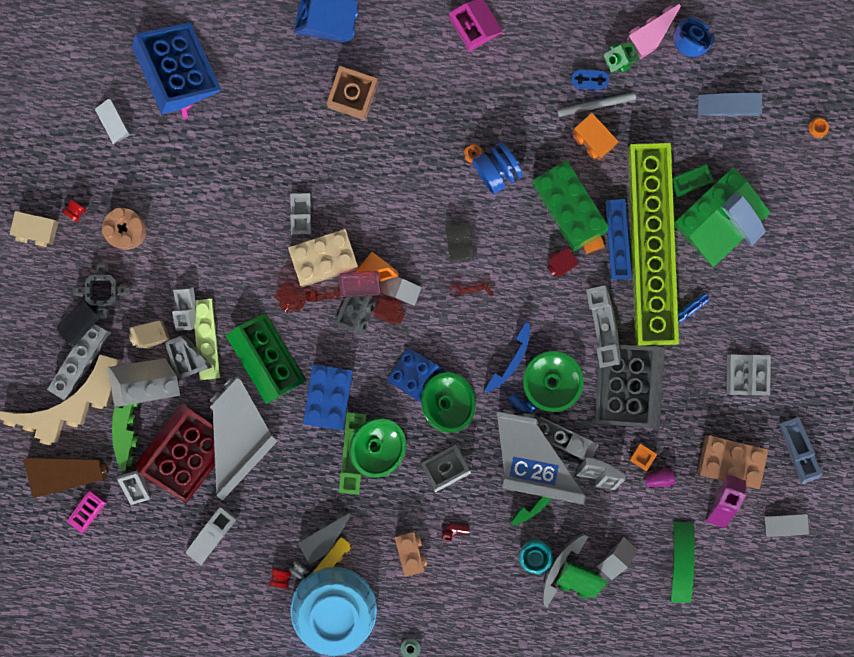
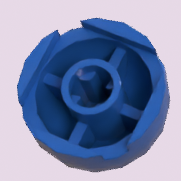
M689 17L688 20H684L685 18H683L674 31L673 40L676 48L682 55L688 57H698L705 54L715 41L714 33L710 34L708 31L709 26L699 19Z

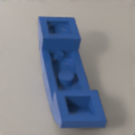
M525 322L515 338L516 341L521 343V346L502 377L495 373L493 374L484 389L485 392L488 393L503 384L520 364L529 341L530 324L528 322Z

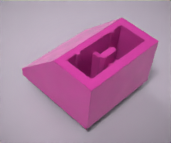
M474 0L465 3L449 13V20L468 52L473 51L503 33L484 0Z

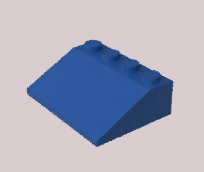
M191 22L135 34L131 47L161 114L181 110L221 91Z

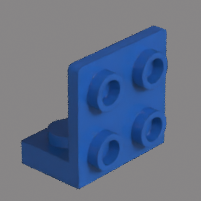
M407 348L388 377L387 382L421 402L422 391L426 383L433 376L447 371L412 349Z

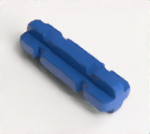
M701 293L697 296V299H693L682 310H679L678 323L683 322L686 317L699 310L701 305L710 301L709 297L705 293Z

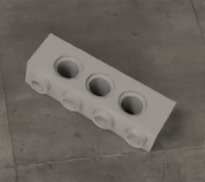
M95 323L71 350L47 390L63 400L70 398L111 332Z

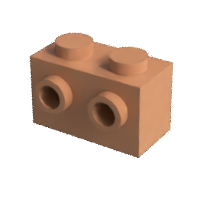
M414 530L395 535L394 538L404 576L424 572V566H427L425 554H420L419 547L422 546L420 535H415Z

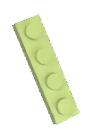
M213 299L195 300L196 317L194 327L196 347L212 365V368L199 372L200 380L221 378Z

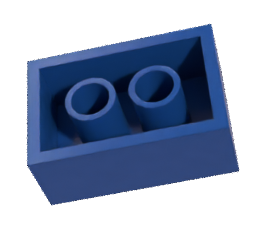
M312 365L303 421L304 425L344 430L354 371Z

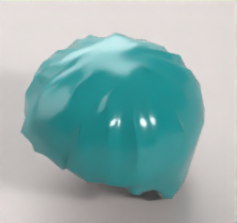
M541 539L528 540L519 550V562L524 570L530 573L541 574L550 568L553 563V551Z

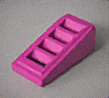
M89 490L67 522L83 534L107 504V501L95 491ZM91 499L96 504H98V506L95 507L88 501ZM85 505L93 510L92 514L84 508ZM82 511L89 517L88 520L81 516L79 512ZM75 517H77L78 519H80V520H81L83 523H85V524H84L83 526H81L80 524H78V523L74 520Z

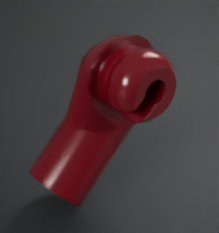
M450 523L442 530L441 538L444 542H450L456 534L468 535L470 525Z

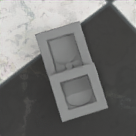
M311 192L290 193L291 234H311Z
M194 287L174 289L177 309L172 311L175 329L176 331L192 330L195 326L196 317Z
M808 514L765 516L766 537L810 534Z

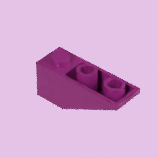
M726 475L706 518V522L723 528L728 525L738 512L746 496V480Z

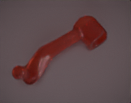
M487 283L467 288H460L455 285L450 288V291L454 288L459 290V294L454 298L459 297L461 294L475 293L483 289L488 292L489 296L493 295V291L490 290Z
M340 287L332 293L317 295V290L306 291L305 295L308 302H317L319 300L335 299L345 293H349V289Z

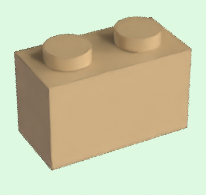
M15 211L10 235L15 236V240L27 243L28 240L35 241L34 245L47 247V244H54L58 221Z

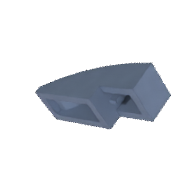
M762 93L698 95V115L737 117L738 115L759 116L762 113Z
M734 193L721 206L728 215L729 221L751 246L766 232L757 214L743 196Z
M797 417L780 423L786 446L801 485L820 478L822 472L800 418Z

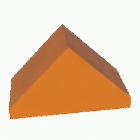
M373 252L369 254L354 273V278L364 286L399 277V273Z

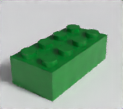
M567 160L532 180L533 188L573 252L608 232L609 227Z

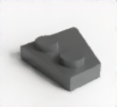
M185 335L165 342L174 372L177 375V380L212 368L208 360Z

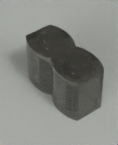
M469 221L445 224L450 265L474 262V257H477L476 245H472L471 237H475L474 225L470 226Z

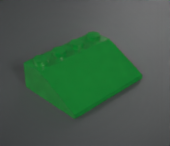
M734 167L725 173L674 222V227L712 267L744 239L721 208L734 193L746 199L761 222L770 214V211L750 184Z

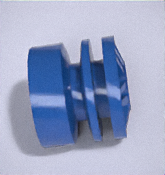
M502 141L496 144L498 151L494 147L490 148L491 159L485 153L472 159L475 169L493 195L505 188L503 178H506L512 184L515 182L513 175L517 179L523 177L517 158Z

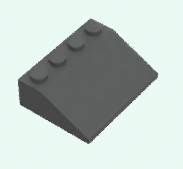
M619 345L620 364L600 368V365L598 366L595 424L660 428L665 348Z

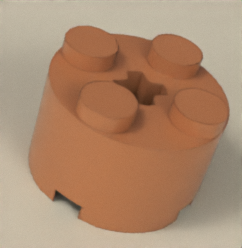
M116 208L105 217L102 225V234L112 246L122 250H130L138 247L144 241L146 225L143 218L136 212L127 208ZM122 226L126 227V228L128 229V231H127V232L122 231V230H121Z

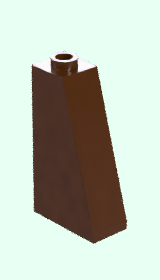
M39 457L23 459L33 498L107 479L106 475L109 474L108 466L106 463H103L102 459Z

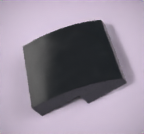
M82 299L57 327V330L68 345L74 348L101 317L85 299Z

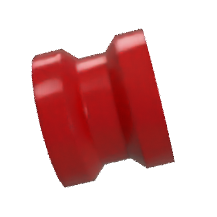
M70 199L68 201L69 205L63 208L61 212L78 223L81 214H84L87 210Z
M272 568L271 573L273 577L269 581V585L288 589V578L291 577L292 573L288 570Z

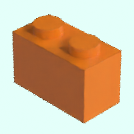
M593 113L587 116L573 130L575 134L573 138L580 145L583 143L588 148L587 153L593 159L597 158L599 161L619 143Z

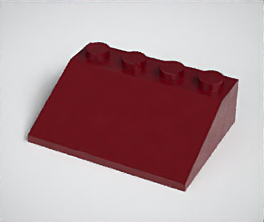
M182 402L136 462L135 468L139 474L187 504L215 467L214 424L191 406ZM197 446L199 447V449H198L197 451H193V450H192V449L196 448Z

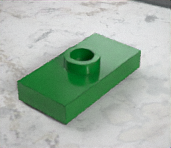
M707 164L672 177V186L676 198L714 183Z

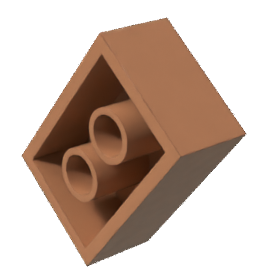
M705 435L696 474L724 481L728 474L746 480V486L760 489L768 450Z

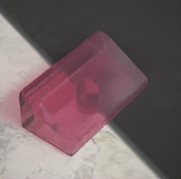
M378 271L338 273L341 297L380 295L381 281Z

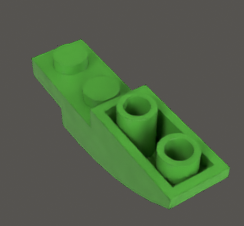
M139 403L125 405L123 408H114L112 439L114 452L121 471H128L129 467L132 468L135 456L132 453L133 449L138 446L139 436H136L137 431L130 430V426H134L136 415H133V412Z

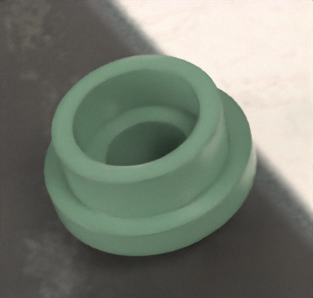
M409 638L402 642L400 650L404 657H417L421 647L417 640ZM413 646L414 651L408 652L407 647Z

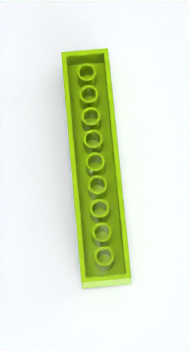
M671 143L630 144L627 151L635 346L679 344Z

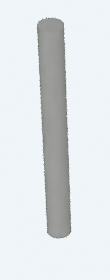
M635 92L557 109L558 117L636 100Z

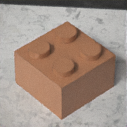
M339 66L326 103L328 108L366 121L378 86V79Z

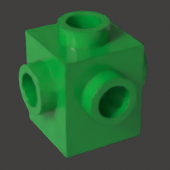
M632 41L624 44L616 43L609 47V52L604 54L606 64L610 68L611 73L620 71V73L626 72L631 69V64L640 60Z

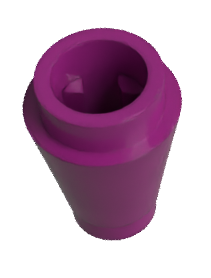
M666 467L645 475L647 487H671V485L676 484L672 468L667 469Z

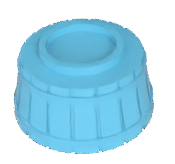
M341 567L324 568L309 574L296 588L291 600L292 605H290L291 621L299 638L312 650L328 656L347 654L359 647L371 633L377 615L376 598L367 581L356 572Z

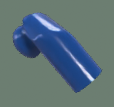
M516 393L508 398L509 402L520 413H532L537 408L530 400H521Z

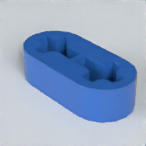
M577 70L571 77V84L577 89L602 90L609 83L607 73L598 70ZM580 74L582 78L589 79V81H583L582 84H578L575 78ZM600 75L605 82L598 85L597 81H591V79H597Z

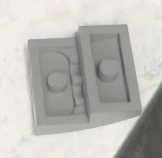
M727 355V394L770 395L771 356Z
M588 457L577 468L576 475L596 479L595 487L615 490L626 477L615 467Z

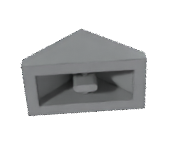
M395 277L381 281L377 292L415 306L422 287Z
M138 471L117 477L130 505L150 500L144 476L139 474Z
M622 537L597 567L613 580L628 568L638 549L625 537Z

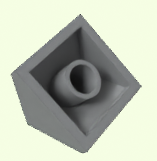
M456 445L421 463L435 492L471 473Z

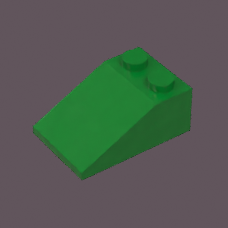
M565 560L555 579V582L559 584L558 588L567 592L570 589L575 590L578 596L588 599V597L595 598L608 581L601 573L569 560Z

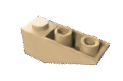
M163 321L151 322L130 328V340L133 345H137L139 348L150 349L171 340Z

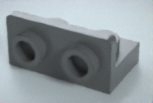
M350 287L335 324L363 335L369 326V320L376 309L378 299Z

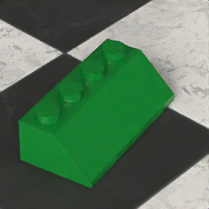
M266 313L237 326L225 335L266 404L306 382Z

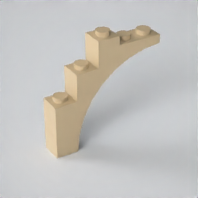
M99 355L95 368L85 384L63 403L48 410L35 413L20 414L0 411V420H4L3 424L15 427L16 424L22 425V429L34 432L36 429L34 437L40 439V443L52 445V442L56 443L59 441L64 421H66V425L72 427L84 424L90 403H92L91 407L103 409L104 406L110 407L113 395L108 367L122 365L123 360Z

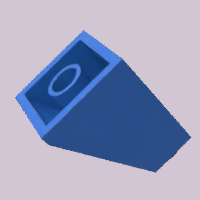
M299 0L293 33L344 43L350 41L355 34V27L353 26L359 12V8H357L358 1Z

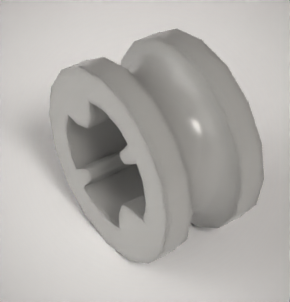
M294 561V566L290 567L289 571L303 580L305 578L304 574H308L309 570Z

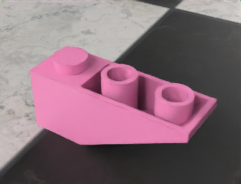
M680 4L675 7L670 5L662 11L663 14L658 18L655 15L646 21L647 25L642 28L637 26L629 32L630 35L627 41H632L640 59L656 50L680 9Z

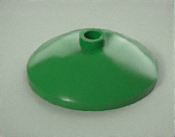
M556 351L545 352L535 357L528 364L523 376V387L528 399L536 407L549 412H558L571 407L579 399L584 385L583 373L578 363L569 355ZM550 378H554L556 380L555 385L551 386L549 384Z
M445 372L433 376L424 386L421 396V406L425 418L435 429L441 432L453 433L460 431L471 422L476 408L474 392L469 383L458 374Z
M385 418L371 419L363 423L351 439L349 446L351 462L365 476L374 478L386 476L393 472L403 460L406 451V439L402 429L393 421Z

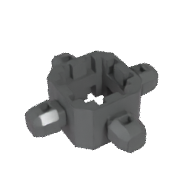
M99 262L96 265L98 275H90L85 280V285L74 286V295L85 297V300L90 305L98 306L96 313L101 317L100 319H107L109 315L107 306H115L119 302V295L121 297L131 295V287L122 284L119 286V281L114 276L107 275L109 273L108 264ZM94 281H110L112 284V297H110V300H94Z

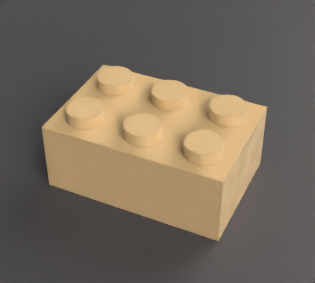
M346 229L288 248L301 287L359 268Z

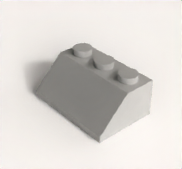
M165 358L108 367L115 407L180 396L177 375Z

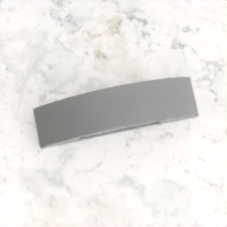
M606 285L587 289L589 309L593 313L599 347L597 348L600 368L620 364L619 338Z
M582 533L572 539L554 558L543 585L542 603L544 606L548 607L557 592V588L551 585L570 551L579 554L588 538L585 534Z

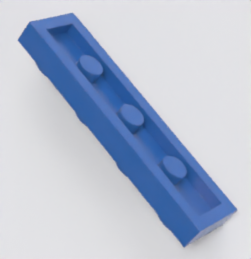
M625 199L605 200L606 223L609 227L607 239L611 280L631 279Z

